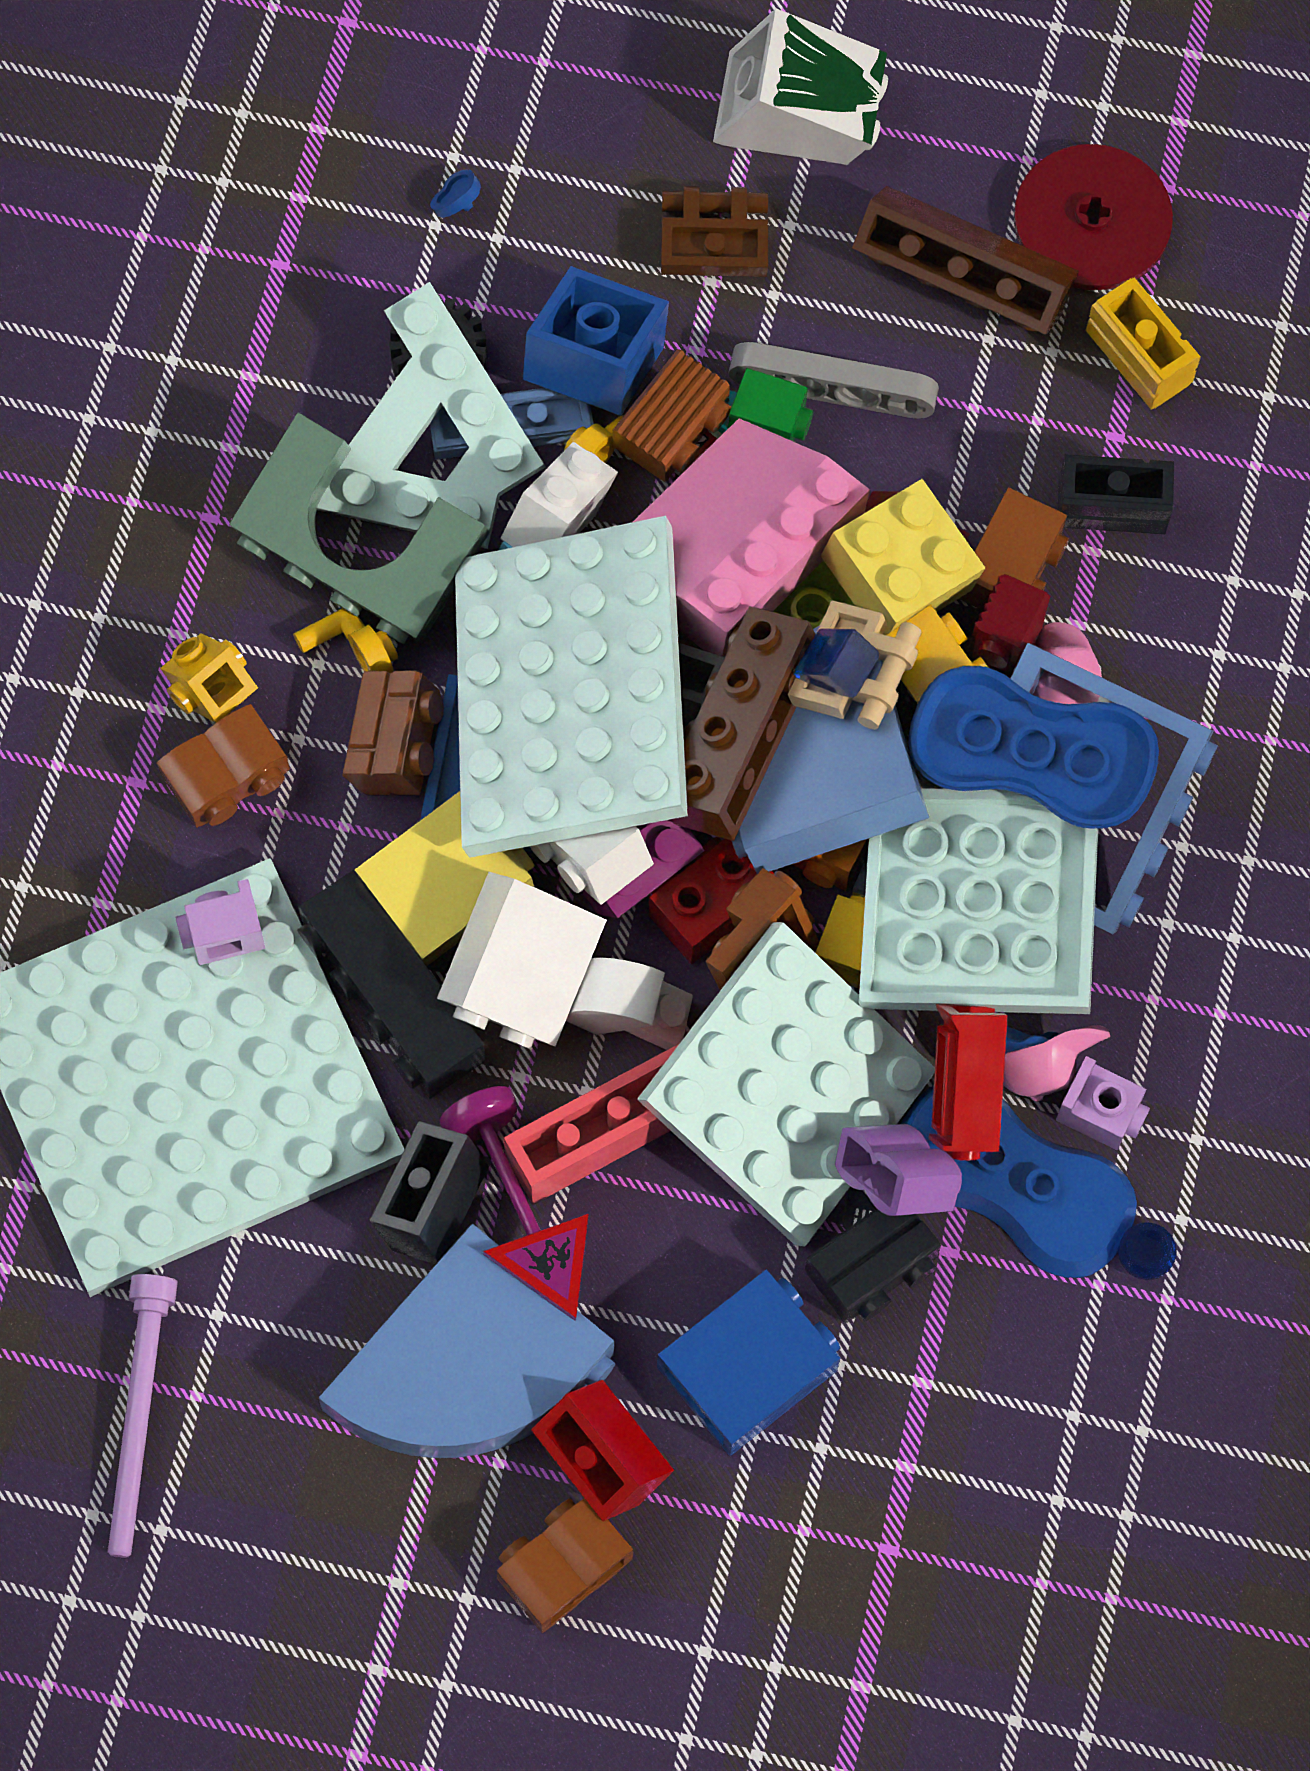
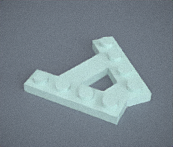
M429 282L384 310L412 357L350 442L349 447L351 450L324 492L317 510L417 532L436 499L440 497L487 527L490 533L481 547L488 549L499 497L544 469L545 465ZM444 406L469 446L446 481L397 471L438 411Z

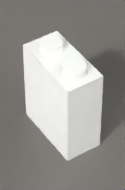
M488 872L437 999L456 1006L453 1017L484 1030L488 1020L503 1026L499 1037L525 1048L531 1049L534 1040L556 1046L606 919L514 878Z

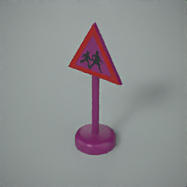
M494 1086L472 1093L457 1101L443 1112L439 1119L441 1128L468 1135L472 1142L483 1139L527 1234L525 1237L483 1251V1255L575 1321L589 1214L541 1231L496 1135V1132L505 1127L517 1113V1102L512 1089L506 1086Z

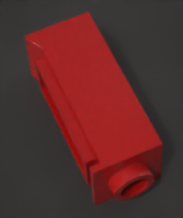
M936 1004L944 1025H937L931 1126L937 1131V1134H929L928 1139L953 1159L978 1160L980 1159V1152H999L1008 1015L1005 1013H995L994 1008Z

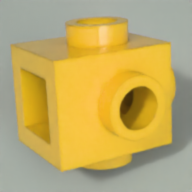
M202 633L179 644L173 651L172 658L160 668L172 684L167 688V693L174 703L186 714L194 711L215 723L224 718L258 689L244 668L247 663L239 650L226 639L219 642Z

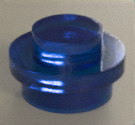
M1144 1222L1132 1226L1124 1233L1119 1244L1118 1254L1122 1266L1130 1275L1141 1280H1155L1167 1274L1172 1268L1176 1259L1177 1248L1174 1238L1164 1227L1155 1223Z

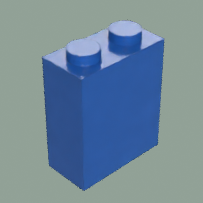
M767 1269L658 1354L657 1368L729 1456L733 1455L838 1371L841 1359L836 1353L841 1347L831 1331L820 1321L813 1325L799 1309L804 1303L796 1289L783 1277L776 1281Z

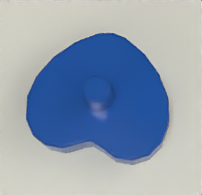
M460 170L452 174L445 181L443 188L431 200V209L441 218L451 216L462 209L469 211L473 207L472 202L480 193V181L471 170Z

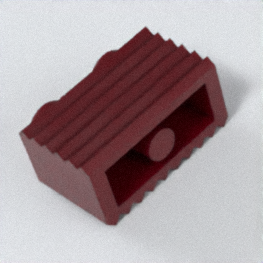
M1007 574L998 576L997 584L993 586L992 594L989 595L988 602L984 604V609L979 615L978 622H975L968 653L970 661L973 662L981 657L990 669L996 670L1011 679L1027 643L1035 645L1037 642V638L1043 628L1051 596L1047 592Z

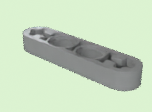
M744 342L735 345L728 372L729 377L738 384H741L745 370L749 368L808 387L807 399L917 419L927 418L934 413L939 390L938 383L934 379L920 373L754 342Z

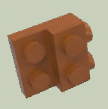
M762 868L750 883L742 885L737 890L732 903L726 908L735 929L716 943L711 956L706 960L719 990L727 983L773 922H783L816 953L819 940L812 926L815 920L802 904L799 897L802 894L801 888L785 873L776 871L774 874H771Z

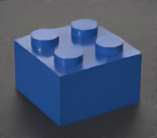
M570 266L526 333L523 380L622 415L664 348L669 301Z

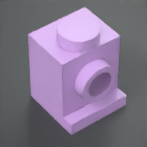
M248 879L237 881L239 892L228 895L226 891H213L196 898L195 903L184 905L186 914L175 917L183 950L194 947L199 965L265 949Z
M1086 1056L1061 1105L1056 1121L1118 1150L1125 1134L1136 1139L1150 1108L1141 1104L1147 1089L1096 1065V1060ZM1103 1095L1119 1103V1106L1113 1109L1105 1108L1099 1102V1096Z

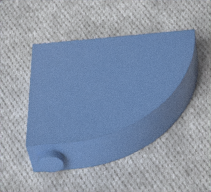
M820 626L813 629L815 634L817 633ZM872 658L863 677L875 680L883 660ZM852 700L844 719L796 707L735 840L732 841L738 858L748 856L757 874L762 868L770 872L928 819L929 814L915 767L910 757L909 747L896 704L891 713L884 714L878 729L875 730L866 728L858 722L857 718L864 705L861 702Z
M472 1223L320 1395L319 1401L322 1411L334 1421L360 1438L385 1449L411 1456L429 1458H459L479 1455L504 1448L533 1434L531 1429L567 1393L602 1379L604 1381L615 1366V1362L610 1359L614 1354V1340L578 1310L576 1320L574 1321L484 1256L483 1251L499 1245Z

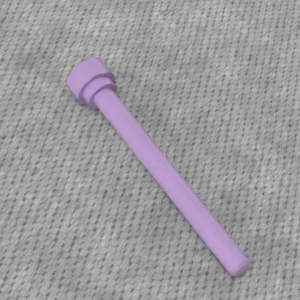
M136 1274L131 1277L129 1301L134 1303L133 1312L138 1314L108 1545V1553L113 1557L127 1558L132 1552L161 1317L168 1316V1308L174 1306L178 1281L160 1275Z

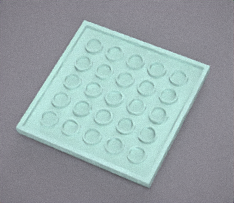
M271 858L0 973V1090L90 1297L131 1280L132 1275L147 1273L399 1162L405 1150L319 962L297 931L302 925ZM248 879L265 949L199 965L194 947L183 950L175 917L186 914L184 905L195 903L196 898L213 891H226L228 895L239 892L237 881Z

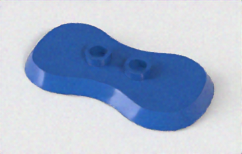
M962 666L950 669L938 675L929 684L915 709L909 730L908 742L910 757L915 767L925 778L938 786L957 791L1002 789L1017 792L1033 798L1060 819L1075 826L1089 829L1117 826L1130 819L1139 810L1151 789L1157 771L1159 756L1158 740L1152 726L1132 709L1120 704L1107 702L1062 704L1044 700L1032 695L1006 675L982 666Z
M933 1085L913 1103L901 1124H908L916 1128L924 1136L930 1149H940L928 1139L929 1134H937V1131L931 1127ZM1003 1098L999 1152H980V1159L978 1160L954 1159L962 1173L961 1189L957 1194L955 1207L974 1211L995 1222L1010 1236L1026 1258L1041 1270L1065 1278H1081L1096 1273L1106 1266L1119 1252L1133 1226L1137 1207L1135 1191L1127 1176L1118 1166L1098 1154L1056 1145L1045 1140L1030 1130Z

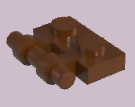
M684 186L683 191H662V212H683V218L662 217L661 275L767 277L768 219H747V214H768V193L747 192V187H731V192L700 191V186ZM699 213H730L731 219L699 218Z

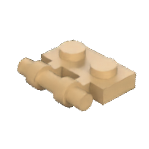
M832 600L788 693L792 705L844 719L852 700L861 702L864 705L857 718L858 722L866 728L878 729L884 714L891 713L898 700L899 694L896 688L904 671L912 669L918 656V650L915 647L922 634L921 629L912 623L902 622L895 637L883 635L887 626L883 613ZM872 658L884 661L875 680L863 677Z

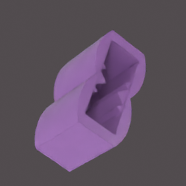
M908 1124L842 1128L835 1167L849 1186L857 1190H865L870 1201L879 1211L889 1216L954 1211L957 1194L961 1189L962 1173L950 1155L940 1149H930L926 1139L916 1128Z

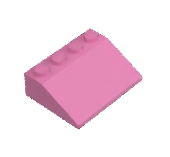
M739 418L633 522L661 516L667 517L673 531L678 630L704 651L725 657L728 652L730 634L737 625H741L749 606L773 612L823 561L821 554L832 533L864 514L870 489L828 456Z

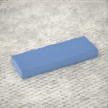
M540 388L500 394L533 447L566 443L578 428L583 426L587 429L593 425L590 404L553 390ZM442 406L430 423L435 460L461 457L469 448L446 409Z

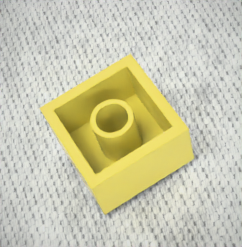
M923 479L834 531L821 554V558L856 607H863L864 609L883 613L887 623L883 635L889 634L899 627L902 622H906L930 604L938 612L973 589L985 570L983 563Z

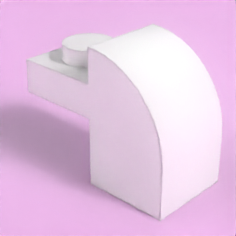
M591 958L566 1021L596 1035L625 1030L668 1050L683 1040L693 995L664 982L665 972L621 959Z

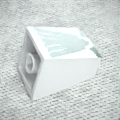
M776 8L729 51L713 142L723 146L848 165L863 151L870 150L878 138L880 122L876 120L878 104L888 84V77L884 74L887 53Z

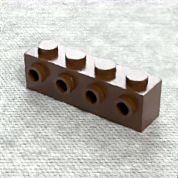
M888 186L870 200L852 249L866 254L869 259L880 265L900 269L915 276L918 281L927 286L947 290L962 297L974 307L992 310L1010 318L1021 328L1035 332L1039 331L1045 335L1060 319L1079 273L1074 268Z
M749 606L741 625H737L732 630L728 641V652L719 671L713 673L707 683L705 700L696 719L691 720L684 731L688 816L671 819L674 824L732 841L735 840L796 709V706L792 705L788 693L816 635L809 621Z

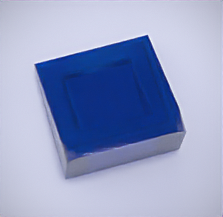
M821 628L797 665L794 675L799 680L844 697L854 698L859 693L879 659V652L855 629Z

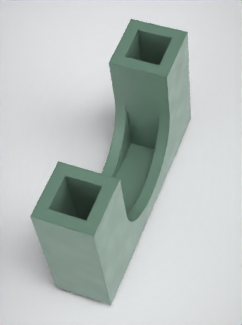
M298 412L229 524L237 533L241 534L236 544L262 560L266 559L269 552L287 562V565L283 572L310 589L316 580L334 591L329 600L358 617L362 608L381 619L376 628L379 631L386 632L395 641L404 645L408 637H411L422 644L456 589V572L466 557L477 555L490 533L483 523L438 497L407 548L389 564L371 570H353L332 562L325 556L318 543L315 532V515L324 492L351 448L345 440Z

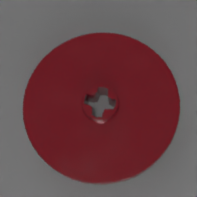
M1099 144L1070 146L1043 158L1025 176L1018 190L1014 207V227L1019 244L1078 270L1079 273L1073 287L1084 290L1113 289L1130 278L1135 277L1137 280L1145 275L1162 257L1167 247L1173 224L1170 197L1158 175L1136 156L1115 147ZM1088 209L1098 210L1100 218L1098 224L1088 223Z

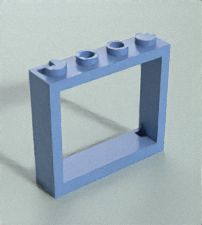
M1027 643L1011 676V680L1032 695L1044 670H1047L1105 699L1128 707L1139 715L1189 738L1106 910L1095 905L1094 926L1114 934L1120 924L1130 928L1141 907L1144 897L1135 894L1144 874L1155 877L1169 847L1161 844L1160 841L1169 823L1180 826L1194 796L1185 793V790L1193 773L1196 772L1204 776L1218 747V745L1209 741L1214 731L1048 651Z

